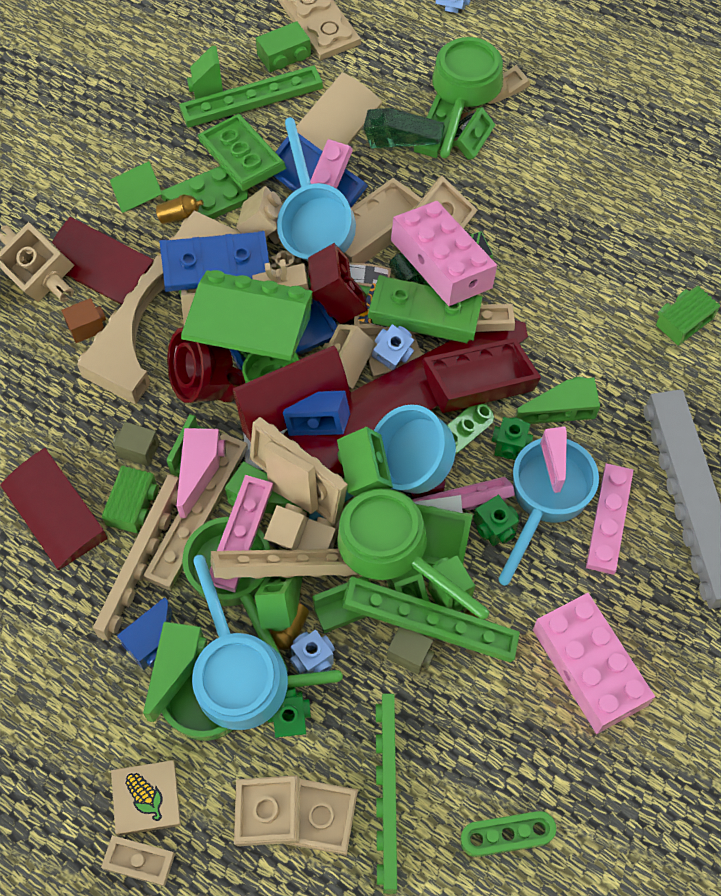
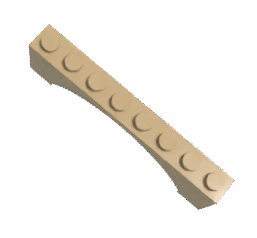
M193 211L189 218L184 219L177 234L169 240L241 234V232ZM161 254L155 257L151 268L140 277L138 285L132 292L126 295L122 306L110 316L106 327L96 334L93 344L80 355L77 363L83 378L134 404L139 401L150 385L147 371L140 367L137 360L136 335L146 308L157 294L165 288Z

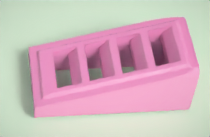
M566 427L545 429L540 442L552 489L555 493L561 492L566 479Z

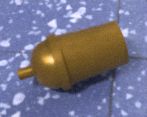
M183 194L178 198L158 204L156 206V214L162 224L189 218L193 211L198 212L199 206L204 205L203 200L197 201L193 196Z
M301 603L298 605L297 615L291 627L282 631L269 630L278 650L290 649L293 641L299 636L310 613Z

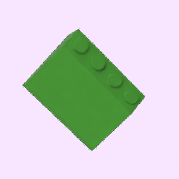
M207 270L198 284L181 339L291 361L310 320L313 291L306 290L300 286L290 287L277 284L274 281H260L244 275L234 276L224 274L219 270Z

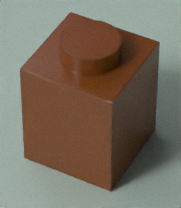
M91 298L61 310L75 343L96 336L98 332L104 329L102 323L106 321L101 306L95 307Z

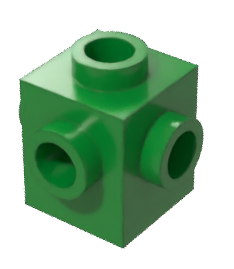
M503 417L501 427L495 426L491 442L496 443L494 455L516 460L522 449L532 442L533 435L528 434L530 423L524 422L519 418Z
M498 494L475 509L473 521L477 525L476 529L481 538L485 541L488 539L491 545L495 546L500 542L505 544L516 536L519 516L516 510L511 505L508 506Z
M287 688L282 705L267 721L268 723L274 722L275 738L306 734L305 718H311L309 699L303 700L302 691H296V688ZM287 709L293 710L290 713L285 712Z

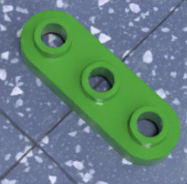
M479 404L468 407L447 425L454 436L456 445L455 456L493 423L494 415L487 405Z
M542 811L472 822L463 829L460 843L462 849L473 857L545 846L552 841L556 834V823L548 813ZM536 824L541 825L544 828V834H535L533 826ZM503 830H510L513 833V839L510 841L505 840L502 837ZM471 836H480L482 844L474 846L470 841Z

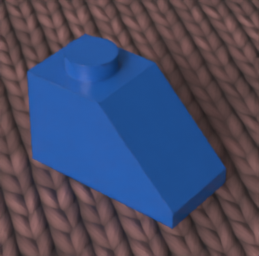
M345 391L316 392L284 409L283 416L289 436L344 434L350 410Z
M165 597L117 635L122 646L143 670L148 666L154 667L163 623H171L172 609Z

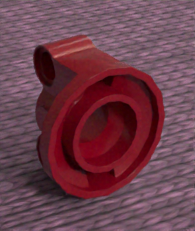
M184 327L178 328L171 337L167 355L168 376L177 398L184 403L221 400L226 403L233 402L235 400L233 388L245 384L242 371L233 367L230 350L224 347L181 339Z

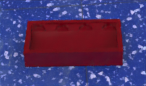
M72 217L67 219L52 241V244L74 264L65 276L120 305L123 304L126 295L135 289L140 277L148 272L154 261L150 257Z
M516 338L423 358L422 361L430 389L442 413L532 392L541 379L538 371Z
M333 345L233 388L242 430L250 442L253 422L261 417L281 432L287 429L283 416L284 409L316 392L345 391L347 401L351 400L347 377L337 348Z
M46 448L38 451L19 465L0 484L58 571L108 539L101 525Z

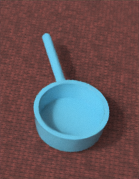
M288 117L285 120V126L301 188L294 191L285 200L279 211L277 219L279 239L291 254L305 261H308V257L333 243L345 253L352 244L356 232L354 213L347 199L338 189L327 184H311L295 120Z
M419 405L401 406L385 415L374 429L375 432L382 435L393 485L391 489L408 493L427 492L438 486L450 472L456 452L454 436L450 428L431 410ZM346 491L344 503L353 497L348 491ZM317 511L309 515V519L317 521L318 517L324 518Z
M541 439L535 440L524 447L515 460L513 468L515 497L519 505L530 516L499 576L501 585L505 586L510 583L540 520L559 523L575 518L585 509L597 491L599 473L594 459L587 450L567 439L566 479L561 492L555 493L552 489L540 445Z
M196 555L193 560L219 638L208 644L196 660L192 675L195 696L205 715L219 726L232 730H246L257 727L268 721L278 711L284 701L288 686L285 664L279 653L263 640L249 634L230 633L205 557Z

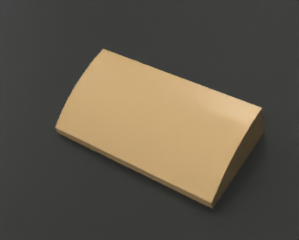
M342 72L296 126L297 132L322 151L328 139L349 145L379 109L382 101L362 83Z
M392 178L351 207L356 220V232L352 244L344 253L349 259V263H365L393 243L391 241L393 217L413 210L422 198Z

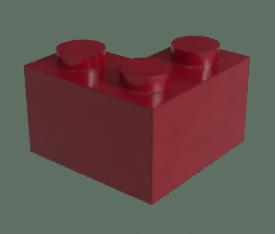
M335 243L308 257L309 269L307 273L311 283L309 290L313 291L312 298L324 306L330 317H334L340 324H343L355 316L368 311L365 292L351 277L349 259Z

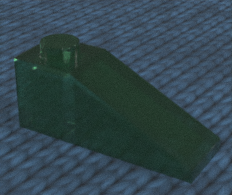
M382 108L369 109L367 111L363 128L371 148L441 144L445 125L443 122L397 109Z

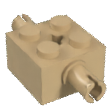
M29 222L17 234L9 226H2L1 229L7 235L5 236L0 232V240L6 245L0 251V268L27 295L38 303L50 290L61 302L68 301L69 298L63 291L72 297L74 290L62 278L71 270L74 264Z

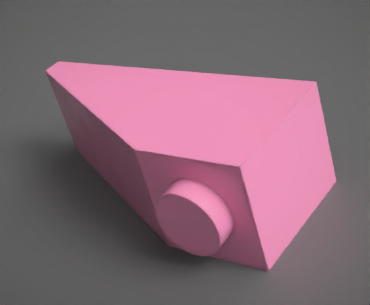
M184 428L176 505L180 518L188 516L218 470L220 457H225L226 444L225 440L220 438L219 429Z

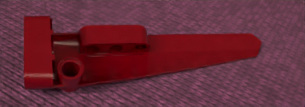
M515 320L513 331L475 332L474 340H469L467 343L451 340L350 392L351 400L348 401L350 416L344 434L289 436L288 430L282 434L288 439L295 441L310 456L316 457L331 472L344 478L343 466L338 459L339 447L337 439L365 427L374 430L385 415L401 406L419 405L431 411L438 406L424 371L423 358L510 338H516L520 344L528 337L526 323Z

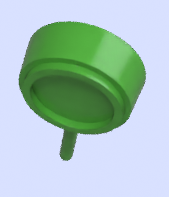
M462 37L447 43L438 52L432 76L434 89L440 97L454 104L440 151L442 158H448L463 108L480 106L492 101L503 87V60L500 52L489 42L476 37Z
M373 489L357 495L346 505L339 522L338 549L344 562L354 572L370 579L387 580L402 576L414 568L480 619L489 617V610L421 559L427 544L426 529L419 508L408 496L391 489Z
M229 517L213 519L201 525L190 536L183 551L182 562L185 575L193 588L205 600L206 598L193 560L196 555L204 556L210 570L211 551H217ZM259 528L251 550H271L269 542L264 539L265 535ZM241 577L236 592L215 587L221 606L243 604L259 639L271 645L281 656L269 629H261L257 606L253 599L265 577L260 579Z
M339 670L289 675L287 688L335 683L342 680L343 674ZM193 673L162 711V715L172 727L191 739L210 741L224 737L233 731L214 723L202 711L193 690Z

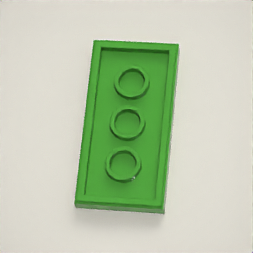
M240 114L198 134L201 144L242 191L286 169L285 162Z

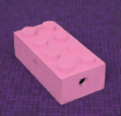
M438 201L393 217L391 241L448 306L493 288L497 264Z
M589 593L537 619L533 632L596 734L644 709L655 698L650 687Z

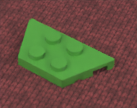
M221 166L161 191V198L166 202L183 194L193 196L197 201L203 200L204 205L199 206L198 212L211 219L242 207L243 202L248 199V189L242 191Z

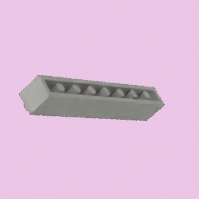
M683 389L654 393L650 395L647 404L644 405V417L646 421L651 423V439L653 444L658 446L660 452L659 465L662 470L666 471L668 477L666 481L667 490L670 495L674 496L676 503L674 506L675 516L678 521L681 520L684 528L682 533L683 541L686 547H690L692 553L691 566L693 572L698 573L701 582L699 585L701 598L707 601L709 609L721 607V503Z

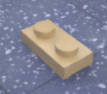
M112 835L101 868L109 872L165 887L175 853Z

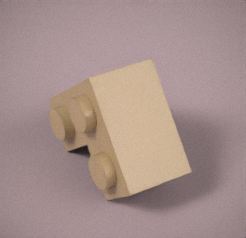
M287 503L285 508L276 506L264 539L288 550L333 549L338 537V530L333 528L334 524L327 519L318 517L317 521L308 519L306 517L307 512L303 511L302 508Z

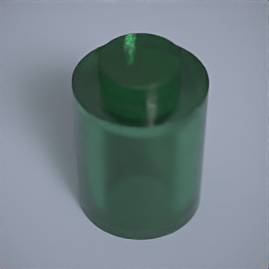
M402 253L395 255L390 260L389 267L396 279L424 285L425 279Z

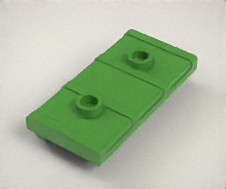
M379 275L370 304L368 318L372 319L373 324L390 327L393 324L397 328L401 326L410 332L467 343L469 340H474L483 296L475 295L448 306L431 286Z
M416 504L421 512L427 534L426 549L421 559L430 566H433L435 562L447 557L451 559L458 556L463 564L473 514Z

